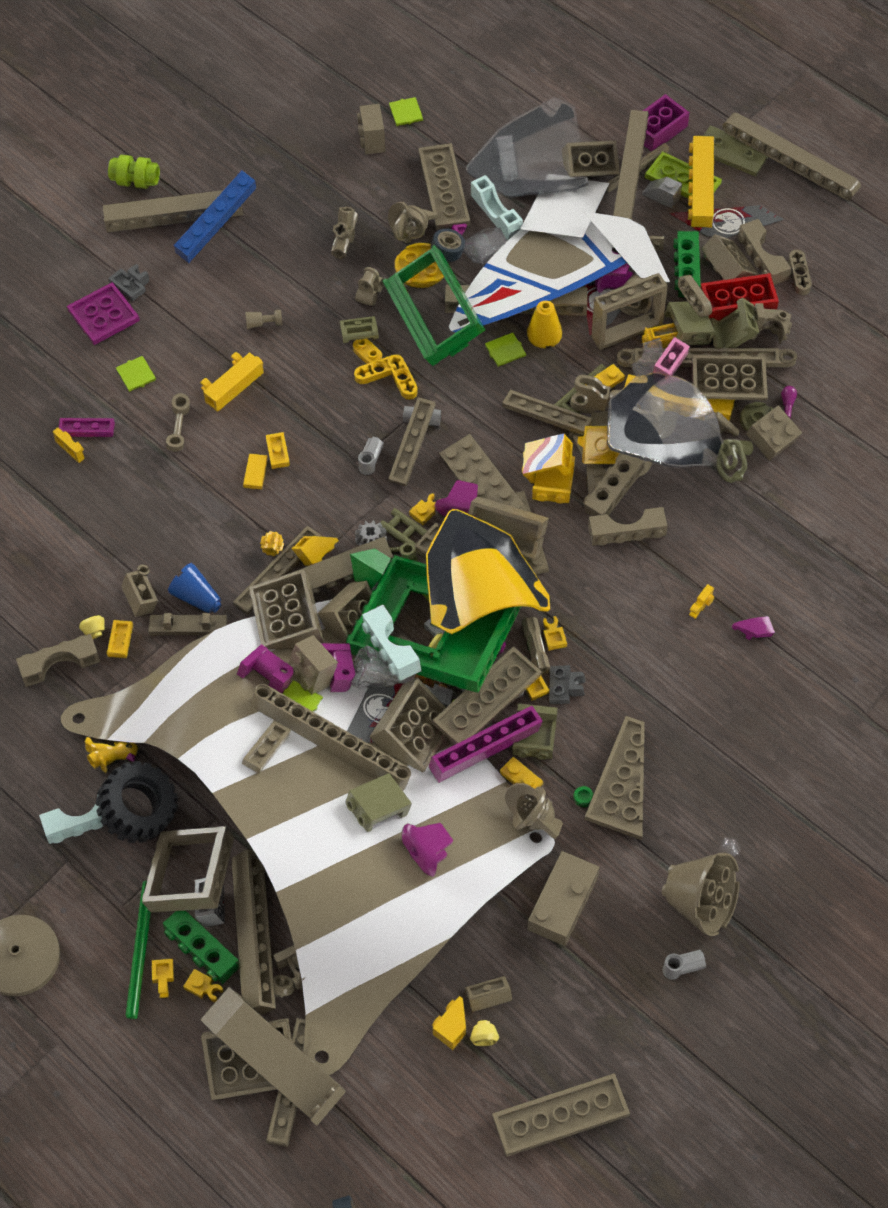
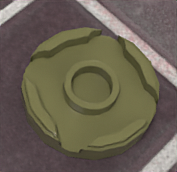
M763 402L747 404L740 414L741 426L744 430L748 431L754 423L773 410V408L766 406Z

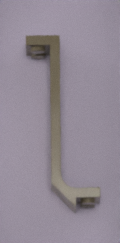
M230 987L227 988L202 1017L201 1021L218 1038L303 1111L316 1126L346 1092L340 1084L242 999V996L234 992Z

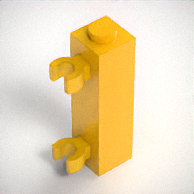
M235 352L231 356L234 359L232 361L234 366L212 384L207 378H204L200 384L203 385L201 389L204 393L205 402L218 412L264 373L263 362L258 356H254L249 352L242 358L239 353Z

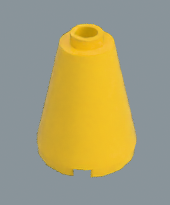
M550 301L538 303L527 328L528 340L536 347H553L562 338V328L554 304Z

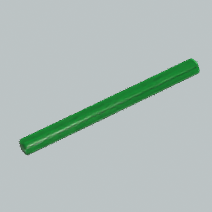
M146 880L142 883L126 1007V1017L128 1019H137L151 915V912L142 903V895L147 885Z

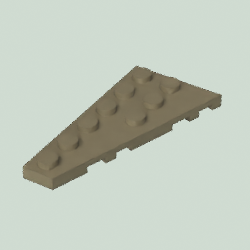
M626 716L585 815V820L642 840L645 722Z

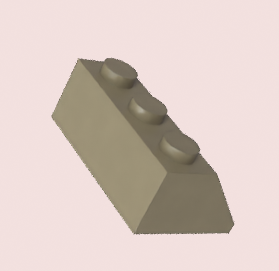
M616 141L567 143L562 148L563 165L570 178L620 174Z
M714 234L701 248L705 254V259L713 264L714 271L721 275L723 280L760 275L733 240Z
M367 581L349 583L317 613L325 630L346 643L348 635L352 634L357 619H360L364 606L370 601L372 591Z

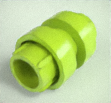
M120 155L119 158H113L109 162L108 177L111 181H116L119 186L129 187L131 182H134L136 188L148 189L149 186L157 185L159 181L160 167L157 163H153L150 158L138 157L135 162L132 156Z

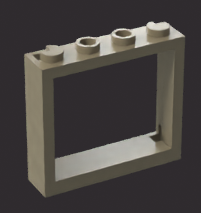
M660 273L594 297L591 338L599 350L643 334L645 327L648 329L663 325L667 284ZM653 296L652 312L606 329L607 313Z
M227 827L163 831L160 833L152 859L151 870L147 877L145 892L142 895V903L151 913L218 908L234 841V836ZM214 843L203 892L159 895L172 846Z

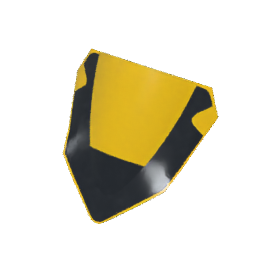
M452 509L448 512L426 553L432 625L452 635L475 620L501 609L527 606L539 611L548 612L550 610L549 594L521 554L510 534L463 511Z

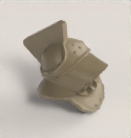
M404 202L393 204L388 212V221L394 237L405 243H410L411 239L422 237L427 228L428 220L438 218V214L435 212L424 210L414 205L407 206Z
M515 783L510 786L505 794V800L508 808L514 815L512 820L513 826L517 830L526 826L531 830H544L553 839H556L563 823L561 820L554 818L555 812L552 801L549 798H545L546 792L544 788L536 787L534 789L525 783Z

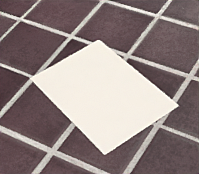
M548 175L545 182H575L585 180ZM586 180V184L580 188L563 186L554 193H539L520 229L583 238L591 222L583 211L596 212L609 183Z

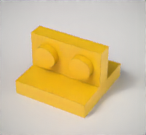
M585 426L584 436H578L577 444L583 447L582 463H616L615 461L620 454V449H616L610 444V426Z

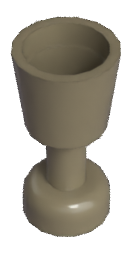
M281 309L275 310L274 315L263 316L261 312H245L247 330L261 327L265 322H275L277 326L282 325Z

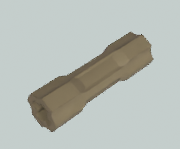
M536 617L525 618L521 621V626L527 641L531 662L542 671V674H547L550 672V664L542 642L538 619Z

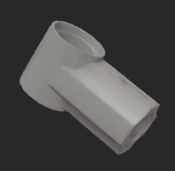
M377 437L368 438L363 452L358 455L359 471L364 475H370L375 471V464L384 446V443Z
M701 950L681 955H668L662 969L664 976L672 980L677 979L682 974L705 969L704 954ZM673 964L677 966V969H672L669 965Z

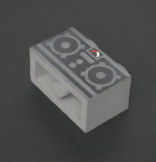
M206 878L195 880V893L203 892ZM224 885L218 908L195 910V918L205 927L225 923Z

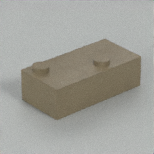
M562 851L528 919V930L566 946L599 877L600 867Z

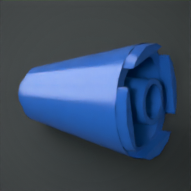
M192 563L187 564L181 570L183 573L179 577L176 575L169 585V593L207 613L217 612L222 605L220 603L221 598L198 568Z

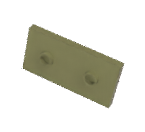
M711 125L703 135L714 137V160L755 177L768 159V156Z

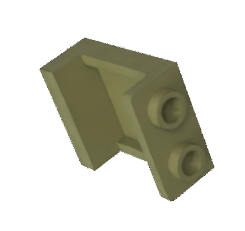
M741 298L737 301V310L719 321L714 318L710 319L715 330L713 336L715 348H736L759 334L754 304Z
M689 302L668 303L664 315L665 317H672L678 331L677 339L687 345L711 343L715 330L708 316L699 317Z
M518 704L517 713L533 706L543 722L538 732L517 743H513V755L522 758L528 756L537 757L541 760L552 759L558 708Z
M389 773L349 790L345 801L348 810L352 811L360 826L364 827L367 832L372 831L376 823L396 814L400 818L407 816L412 805L411 801Z

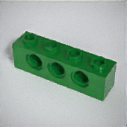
M678 231L677 238H674L673 248L677 249V252H674V262H677V266H674V276H677L674 289L678 290V297H685L678 286V280L681 276L691 275L698 286L701 287L699 231Z
M175 911L163 922L165 936L170 941L175 940L179 944V949L187 955L189 953L193 957V962L199 968L203 966L208 971L207 975L214 982L218 980L223 985L239 969V960L187 911ZM184 931H190V934L187 936L181 935ZM199 944L205 945L202 949H195ZM214 957L219 958L216 963L209 962Z

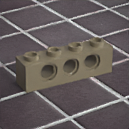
M627 451L620 453L613 467L607 469L603 480H599L596 483L593 493L591 495L588 494L584 499V511L590 516L610 515L646 468L644 458ZM612 483L617 484L616 486H610ZM600 497L607 498L605 500H599Z

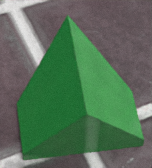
M375 548L350 554L355 582L367 581L372 590L383 575L391 558Z

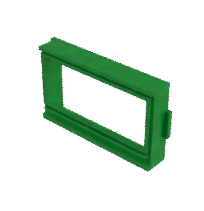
M435 245L393 276L383 280L387 291L424 359L432 366L449 355L453 357L469 346V341L485 331L484 326L442 252ZM435 261L470 322L439 345L433 339L403 284Z

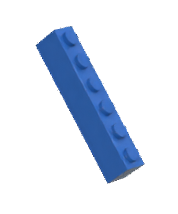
M241 171L175 243V253L190 263L255 191V180L244 171Z

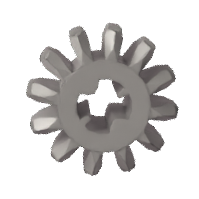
M374 520L371 523L365 521V525L359 524L358 530L355 531V541L359 546L384 536L387 541L386 529L382 528L381 523L375 524Z

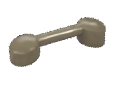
M178 393L172 398V411L176 415L174 432L166 439V447L173 452H179L184 448L181 428L183 416L190 410V399L183 393Z

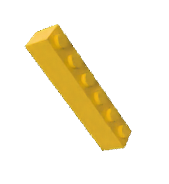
M693 136V143H689V153H692V156H689V166H692V169H689V179L692 182H689L688 193H692V195L688 198V206H691V209L688 210V220H691V227L712 228L714 216V137Z

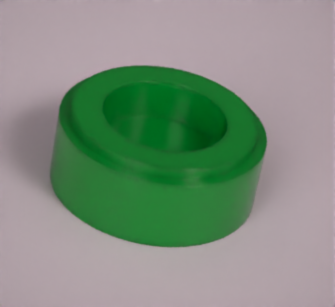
M578 787L574 792L573 799L575 804L579 807H588L594 793L589 787Z

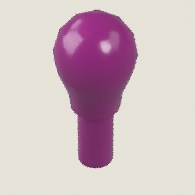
M786 386L782 389L781 397L784 412L791 419V411L797 397V390L793 386Z

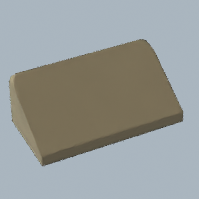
M505 976L465 987L473 1012L512 1001L511 989Z

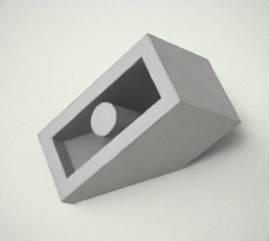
M669 177L657 179L649 183L642 195L673 208L681 197L682 183Z

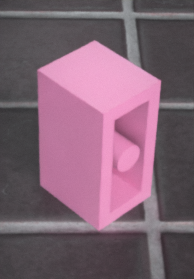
M674 337L656 362L653 373L666 376L663 380L669 382L688 355L690 346Z

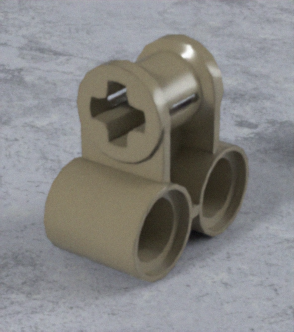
M366 267L364 269V275L358 281L359 288L355 297L356 302L369 306L375 305L378 293L383 289L384 278L379 277L378 271L374 268Z

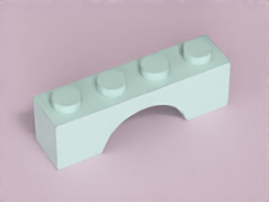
M486 175L471 182V196L504 237L509 240L521 230L520 228L523 225L522 218L514 209L507 210L503 206L494 184Z
M384 605L362 614L364 622L362 623V628L366 634H370L373 646L380 649L379 653L383 661L389 663L388 667L392 675L396 674L401 681L421 671L420 660L410 645L398 646L388 640L394 627L392 617Z
M95 804L90 812L82 816L66 815L59 808L39 815L49 844L60 843L65 838L71 836H80L91 829H100L103 826L100 822L102 817L98 816L96 811L99 806Z

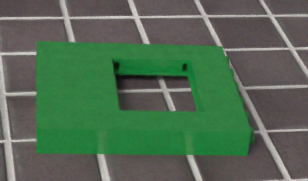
M394 555L392 561L386 567L385 574L380 577L376 590L372 591L370 601L364 606L362 614L384 605L392 617L394 625L411 591L429 596L426 564ZM522 606L509 607L489 613L452 635L445 631L436 649L389 635L388 640L398 646L410 645L420 660L421 671L416 673L417 675L479 693ZM361 615L360 619H357L352 634H349L346 639V644H350L351 655L388 666L389 663L387 661L384 662L380 656V649L373 646L370 634L364 632L362 628V623H364L363 616Z

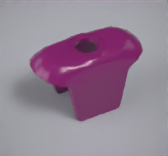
M626 263L596 279L595 287L600 293L605 289L615 290L623 287L633 274L629 271L630 265Z
M457 480L448 497L436 501L434 505L436 511L444 517L452 509L468 514L471 501L477 497L478 485Z
M407 823L402 828V842L412 859L425 874L433 877L436 874L437 864L447 857L444 849L453 843V839L441 823L423 827H416Z

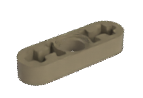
M793 250L789 254L788 262L791 267L794 289L796 293L806 295L810 292L812 285L806 257L801 250ZM802 270L804 274L798 275L795 271Z
M691 275L681 276L678 280L679 289L699 317L711 315L712 305Z

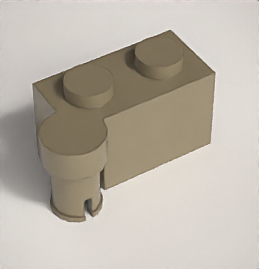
M139 565L137 571L126 573L121 585L135 617L153 613L158 602L147 578L150 570L146 565Z

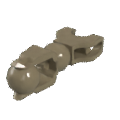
M579 375L574 382L577 393L572 396L570 405L574 410L584 413H592L597 410L605 411L606 407L611 411V400L621 390L610 392V387L602 384L598 378ZM645 393L637 402V405H642L641 409L634 407L633 410L642 414L650 422L659 423V419L664 413V400Z

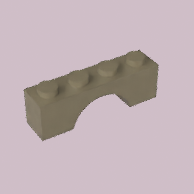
M756 219L740 225L737 235L740 243H743L747 254L754 260L755 267L759 268L762 274L770 273L774 285L789 280L791 267L783 256L771 255L761 247L765 242L766 229L760 220Z
M659 507L645 509L640 520L627 525L613 521L608 514L590 516L588 528L592 546H602L615 542L623 543L631 540L640 541L646 538H661L666 536L667 521L664 508Z
M88 634L81 635L68 642H61L50 648H43L32 654H25L17 658L16 661L25 687L45 681L46 672L57 662L72 661L81 668L99 663L100 659L92 636Z

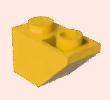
M304 536L292 550L305 566H310L322 561V557L326 553L331 552L339 540L333 537Z
M460 996L455 1001L452 1000L447 1005L444 1015L442 1017L438 1016L432 1024L433 1035L452 1050L466 1035L463 998Z

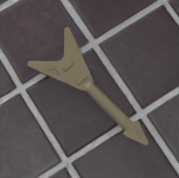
M569 431V438H573L581 455H583V447L577 444L580 434ZM586 464L587 490L590 495L593 493L596 483L599 480L602 481L605 477L606 470L599 464ZM616 483L610 484V486H616V485H617Z

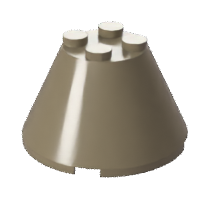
M718 853L681 864L671 865L668 869L666 884L662 887V896L666 897L667 902L703 934L709 936L718 935L719 932L717 931L721 927L725 928L736 907L740 882L736 881V872L739 871L737 862L731 854Z

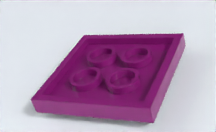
M113 282L67 306L68 312L93 345L140 321L138 314Z

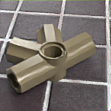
M351 207L339 208L338 224L333 226L335 240L331 255L337 259L346 257L349 245L354 240L358 213Z

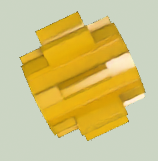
M272 531L266 532L260 542L262 552L272 556L278 555L279 551L282 552L284 546L282 535Z

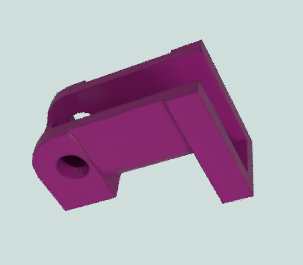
M321 643L338 662L330 684V692H347L350 690L352 680L355 677L350 644Z
M261 644L240 662L237 675L243 679L255 670L270 681L269 686L283 693L290 685L294 670L288 663H285Z

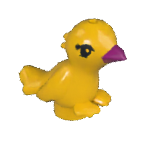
M87 737L85 740L86 751L90 753L87 755V759L94 769L100 766L102 771L107 773V766L115 760L135 761L138 748L134 742L118 741L114 742L115 746L93 743L90 737Z

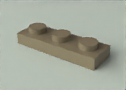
M274 720L243 758L242 764L260 774L290 736L291 729Z

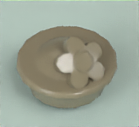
M278 975L273 978L275 995L283 998V996H288L294 992L295 987L292 979L284 975Z

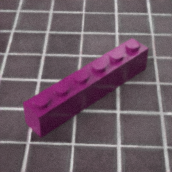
M530 706L432 756L428 767L438 783L506 749L513 745L514 742L517 743L538 732L543 721L534 707Z

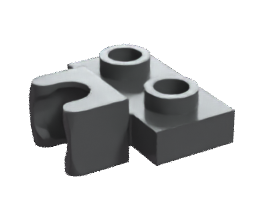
M138 264L132 266L127 272L120 269L108 278L109 283L113 282L117 289L131 301H134L146 292L144 286L149 282L147 271L140 274Z
M570 665L550 666V704H570V695L571 697L584 696L583 685H578L585 683L584 673L571 672Z

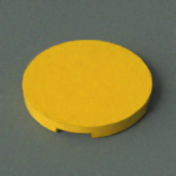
M415 243L407 246L406 249L396 256L395 272L397 273L430 250L431 244ZM435 261L406 281L405 284L416 288L430 287L440 282L444 276Z

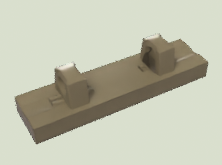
M171 613L150 615L149 635L205 636L214 630L227 626V615H210V613H202V615H172Z

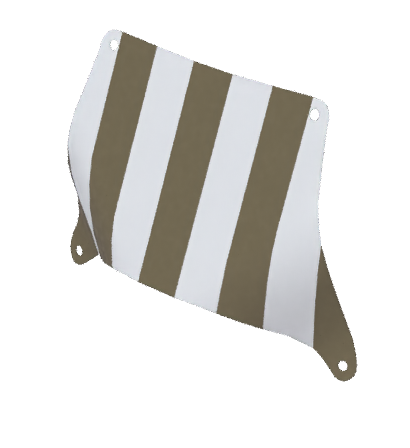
M331 600L315 603L317 613ZM254 616L231 623L193 641L170 657L149 676L120 692L88 699L69 706L61 715V723L64 728L71 732L97 739L146 743L158 747L176 757L194 771L213 793L264 865L277 893L295 946L301 978H305L302 981L306 1012L303 1053L306 1055L305 1051L311 1028H314L308 1057L328 1075H331L339 1070L350 1058L368 1029L387 1005L423 970L449 939L488 900L536 861L549 854L554 847L555 841L544 830H531L527 826L517 830L513 826L512 820L514 815L508 808L505 800V794L510 785L487 758L438 783L429 767L422 773L384 752L376 743H368L410 768L411 777L403 792L412 803L407 816L400 818L396 814L376 823L370 832H367L364 827L360 826L352 811L348 810L345 801L349 790L370 782L374 778L292 730L290 736L260 774L242 764L243 758L274 721L254 709L251 705L255 687L259 684L269 686L270 681L255 670L243 679L237 675L240 662L261 645ZM319 618L324 639L323 643L346 644L325 630ZM268 649L285 663L289 664L293 649ZM352 655L355 677L352 680L350 690L347 692H330V687L320 691L317 694L321 695L323 699L317 706V711L313 712L347 731L367 689L382 683H407L417 677L422 683L424 682L417 674L400 681L396 674L392 675L387 665ZM292 676V679H291L290 684L292 683L293 680L296 681V682H298V681ZM81 713L85 716L84 721L79 724L74 723L73 716ZM445 737L436 754L450 748V739ZM441 823L453 839V843L444 849L447 857L437 864L436 874L433 877L428 876L421 870L403 844L401 833L405 824L423 827ZM532 832H537L542 836L540 843H534L530 840L529 836ZM318 1051L328 1053L329 1059L326 1063L322 1064L316 1061L315 1054Z

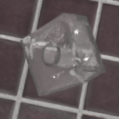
M500 227L485 228L465 240L463 252L473 263L485 264L502 246L507 244V241Z

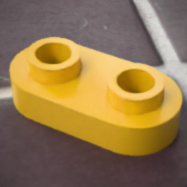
M359 339L353 342L354 353L366 364L383 359L382 352L368 339Z

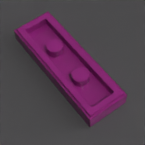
M60 418L59 428L63 432L66 431L71 437H113L114 418Z

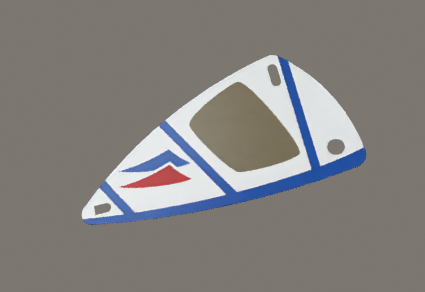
M592 221L583 238L521 229L486 263L467 289L465 295L482 325H486L534 308L541 301L556 299L612 272L627 262L620 254L612 252V244ZM460 304L449 325V329L455 333L469 324L467 323L460 327L457 323L467 318Z

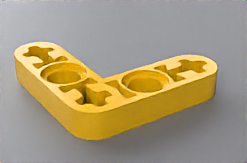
M391 355L355 369V381L359 384H367L392 375L403 398L411 400L418 394L417 385L404 359L400 355ZM394 362H396L397 364H399V369H397V367H396V365L394 364ZM376 367L384 368L382 372H376L374 369ZM404 374L407 378L400 380L398 376ZM406 385H408L410 391L412 392L406 390Z

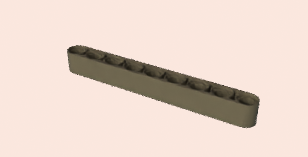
M631 110L613 216L632 220L648 123V111Z
M732 113L722 125L724 132L845 200H851L861 187L860 182L856 178L738 113Z
M259 684L255 687L251 699V705L254 709L374 779L389 773L402 791L406 789L411 777V770L406 765L270 686Z

